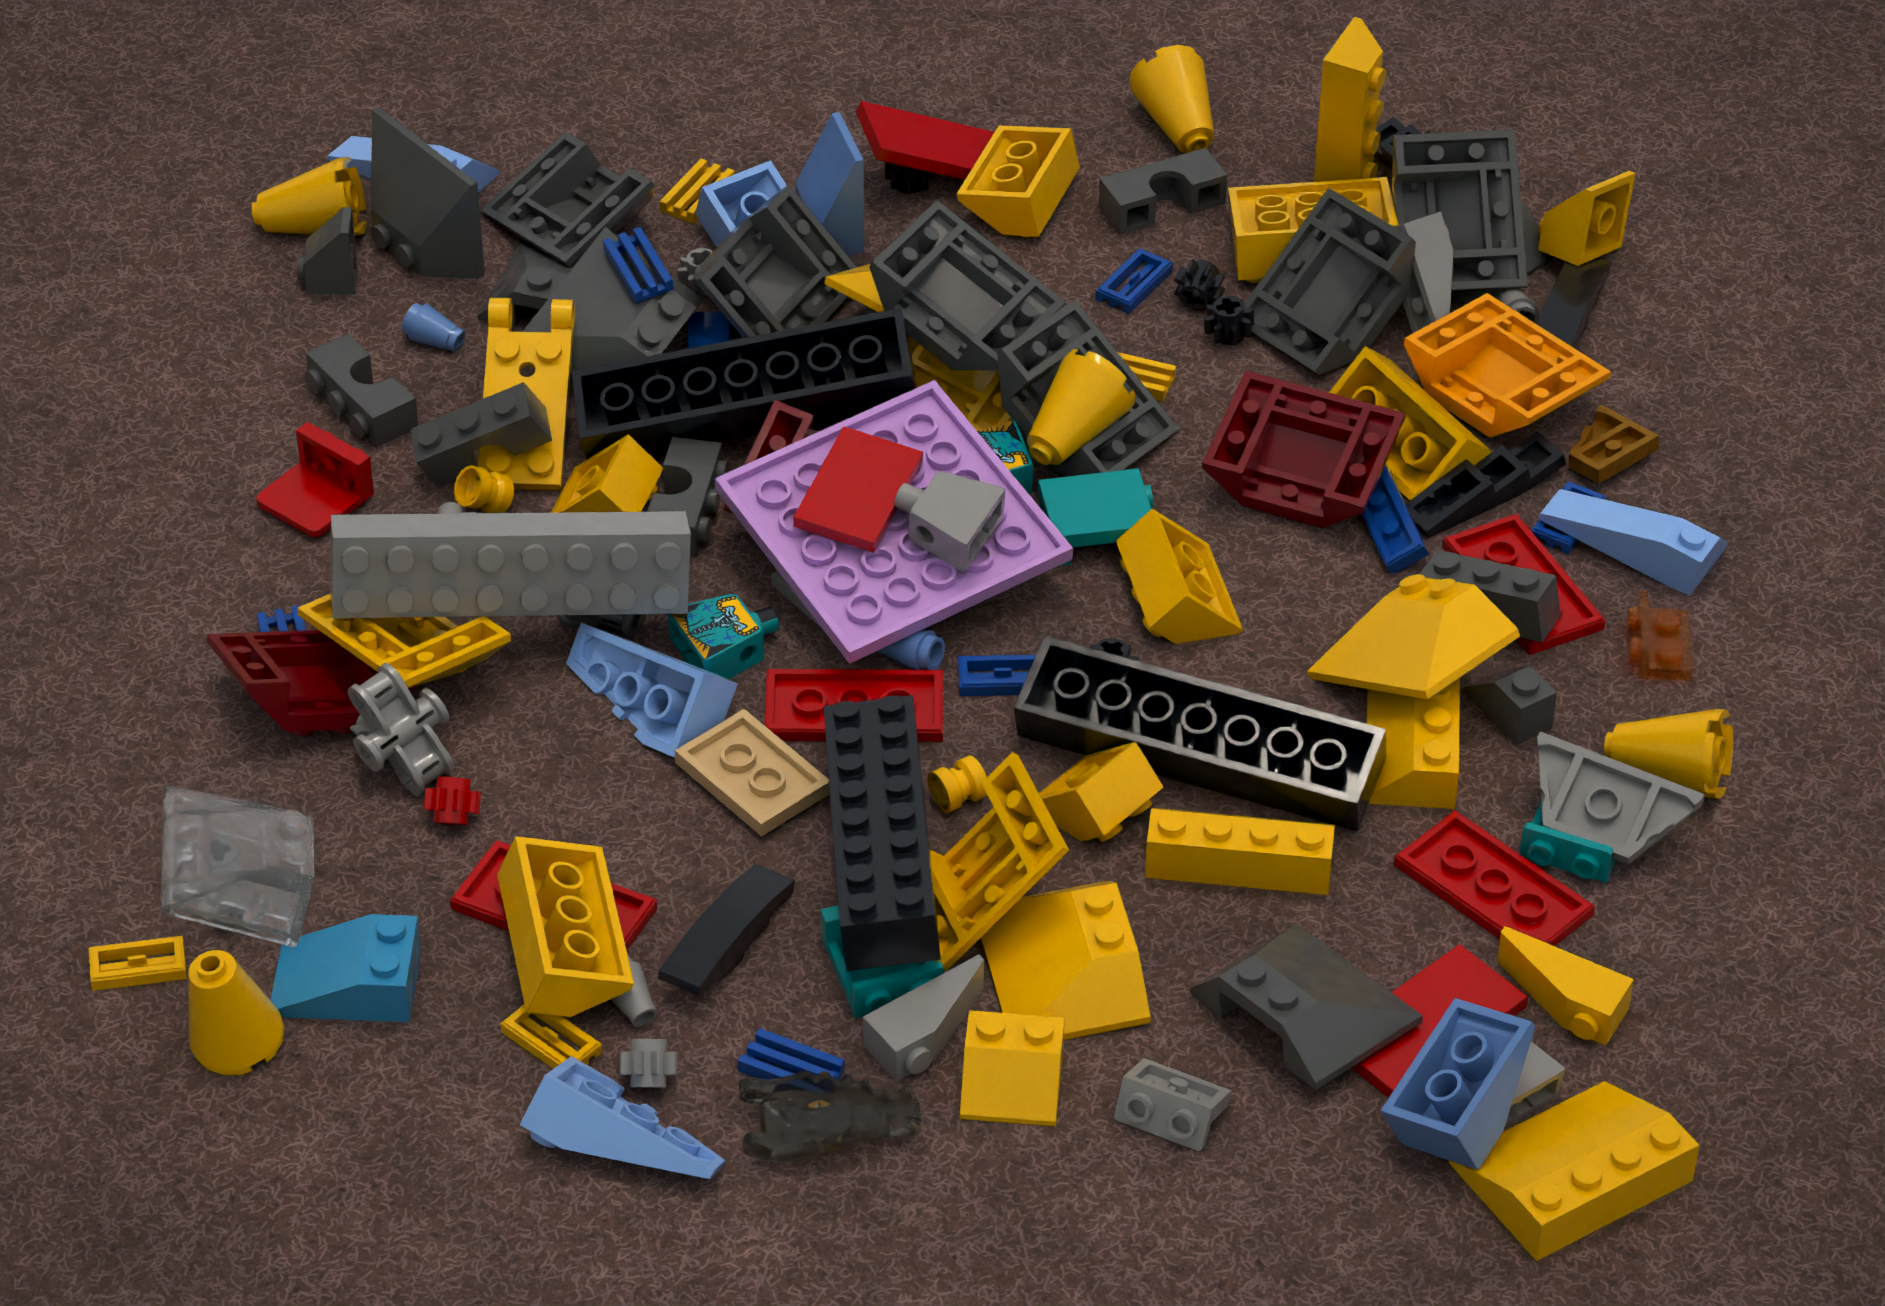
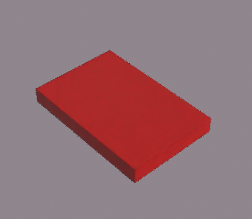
M843 426L793 517V527L874 553L898 509L894 506L896 494L903 483L911 485L923 462V451Z

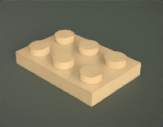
M745 709L675 750V763L761 837L830 795L829 779Z

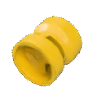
M467 466L457 476L454 485L455 500L461 506L473 510L480 508L485 513H504L511 505L514 497L513 481L509 476L502 473H489L481 467Z
M968 755L957 760L954 768L940 767L928 774L927 781L931 796L946 814L959 809L966 800L976 802L988 796L981 784L987 778L986 773L974 756Z

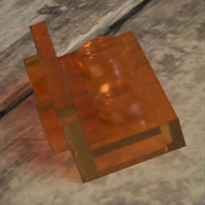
M1639 590L1637 606L1629 605L1627 619L1628 632H1636V636L1630 637L1629 662H1637L1638 678L1691 681L1693 666L1689 610L1649 608L1648 590Z

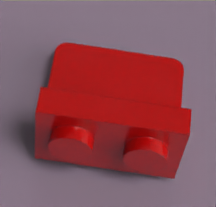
M307 421L296 430L300 462L258 493L256 499L257 505L261 509L310 537H319L331 528V515H348L374 495L370 456L361 449L352 447L336 438L332 433L324 431Z

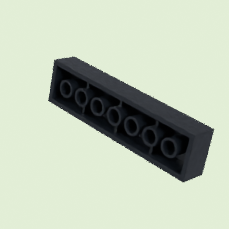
M902 308L572 371L579 440L586 459L591 458L628 434L649 455L667 453L672 437L724 442L759 434L774 400L814 415L813 424L853 417L917 388L909 336Z
M1044 636L1014 706L1017 735L1084 755L1136 742L1156 775L1355 831L1359 830L1386 759V729L1049 636Z
M913 695L901 697L886 696L882 699L860 702L843 701L836 705L824 706L839 920L846 970L853 971L941 960Z

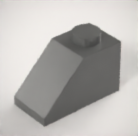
M343 207L306 239L305 253L297 257L298 280H305L306 294H355L358 264L352 207Z
M1531 666L1501 670L1464 687L1463 692L1516 745L1537 736L1540 731L1546 732L1552 729L1557 692Z

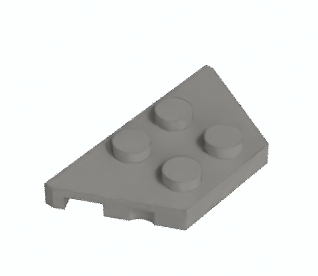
M1541 731L1537 736L1543 826L1613 848L1612 858L1629 865L1702 807L1704 802L1703 793Z

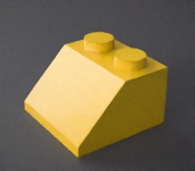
M1627 171L1593 185L1545 212L1539 225L1540 241L1538 250L1579 266L1621 248L1636 173Z
M628 434L574 468L550 513L642 512L645 504L658 490L656 483L663 471V467Z
M1132 742L1084 756L1039 792V795L1056 826L1081 842L1098 838L1100 842L1112 838L1123 829L1121 822L1128 816L1130 818L1135 817L1147 810L1153 804L1150 798L1160 791L1163 785L1137 743Z
M969 1010L964 1048L960 1119L1056 1126L1064 1051L1065 1018Z

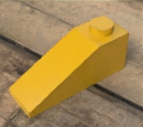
M1504 926L1502 929L1497 962L1562 1028L1572 1031L1573 1034L1581 1039L1593 1040L1606 1046L1629 1010L1634 979Z

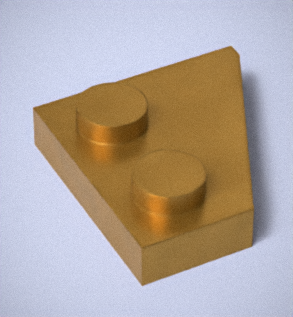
M1600 405L1595 410L1593 424L1585 426L1581 433V440L1576 442L1569 452V468L1600 484L1659 450V435L1604 405Z

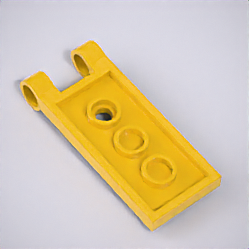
M490 298L488 305V339L483 399L524 382L546 407L552 441L516 456L503 446L488 445L479 448L477 467L486 469L489 473L498 472L509 476L513 481L514 489L562 491L575 324L574 300L552 299L551 333L511 332L513 320L512 298ZM524 366H532L535 369V373L530 377H524L519 372Z

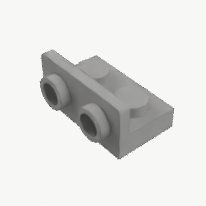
M1143 1058L1123 1076L1114 1118L1124 1124L1200 1151L1206 1145L1211 1123L1228 1107L1232 1090Z

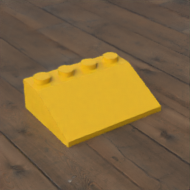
M1387 177L1228 188L1238 280H1246L1250 283H1259L1328 188L1393 227L1398 226Z
M1603 1081L1503 1131L1479 1170L1449 1161V1164L1529 1254L1538 1261L1693 1181L1699 1144L1669 1112Z

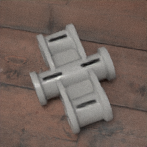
M388 663L379 666L378 673L363 684H354L348 688L347 693L353 706L371 730V733L368 735L360 734L353 739L358 755L371 770L379 771L384 767V761L388 759L403 786L416 797L423 794L425 786L442 774L449 775L455 771V765L450 754L432 729L436 724L443 725L449 721V714L445 705L432 690L425 688L419 692V699L415 701L401 675Z

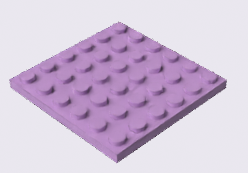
M935 380L715 478L716 492L849 664L1066 563L1073 558V547ZM843 426L923 451V462L911 483L912 486L921 490H925L935 474L942 471L1000 486L1005 489L1004 517L966 573L914 543L909 537L910 513L899 508L874 553L793 527V517Z

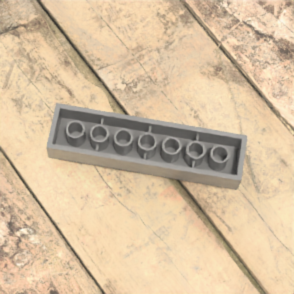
M686 511L331 515L332 617L395 618L688 614L691 532Z

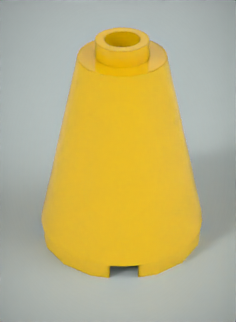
M1173 45L1156 50L1157 57L1147 63L1144 58L1139 61L1130 73L1129 85L1135 98L1180 152L1186 154L1208 148L1214 140V128L1203 59L1190 46Z
M337 158L258 193L257 202L252 203V215L257 226L261 225L263 230L268 233L312 235L343 207H352L354 235L365 234L367 221L359 223V211L366 210L365 195L357 168H348L347 166L351 158Z
M1072 349L1062 359L1027 436L1029 453L1037 462L1043 465L1061 464L1126 414L1135 404L1136 395L1134 390L1128 394L1123 386L1127 380L1125 375L1110 361L1097 353L1088 351L1085 356L1076 355L1078 349Z
M1711 709L1616 724L1613 732L1606 734L1604 754L1611 759L1703 793L1706 798L1721 799L1727 787H1717L1720 776H1730L1732 767L1733 728L1732 725L1723 724V719L1729 717L1730 714L1729 711L1724 709Z
M212 950L196 957L191 963L188 972L189 1045L195 1058L207 1070L222 1075H244L253 1071L251 1066L264 1058L267 1063L275 1056L283 1042L284 1024L277 1007L228 952Z

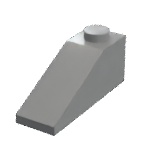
M1441 211L1395 226V228L1416 241L1410 292L1403 301L1412 333L1450 313L1454 250Z
M978 954L863 1016V1047L896 1082L909 1074L923 1072L929 1067L931 1062L936 1060L984 990V959Z

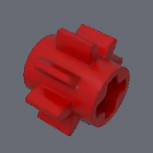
M437 777L436 788H425L424 810L434 812L433 823L465 826L468 825V814L479 815L481 793L470 791L471 779Z

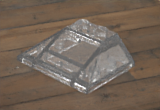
M166 785L163 792L161 913L296 948L315 877L313 816L302 814L296 810H286L272 805Z

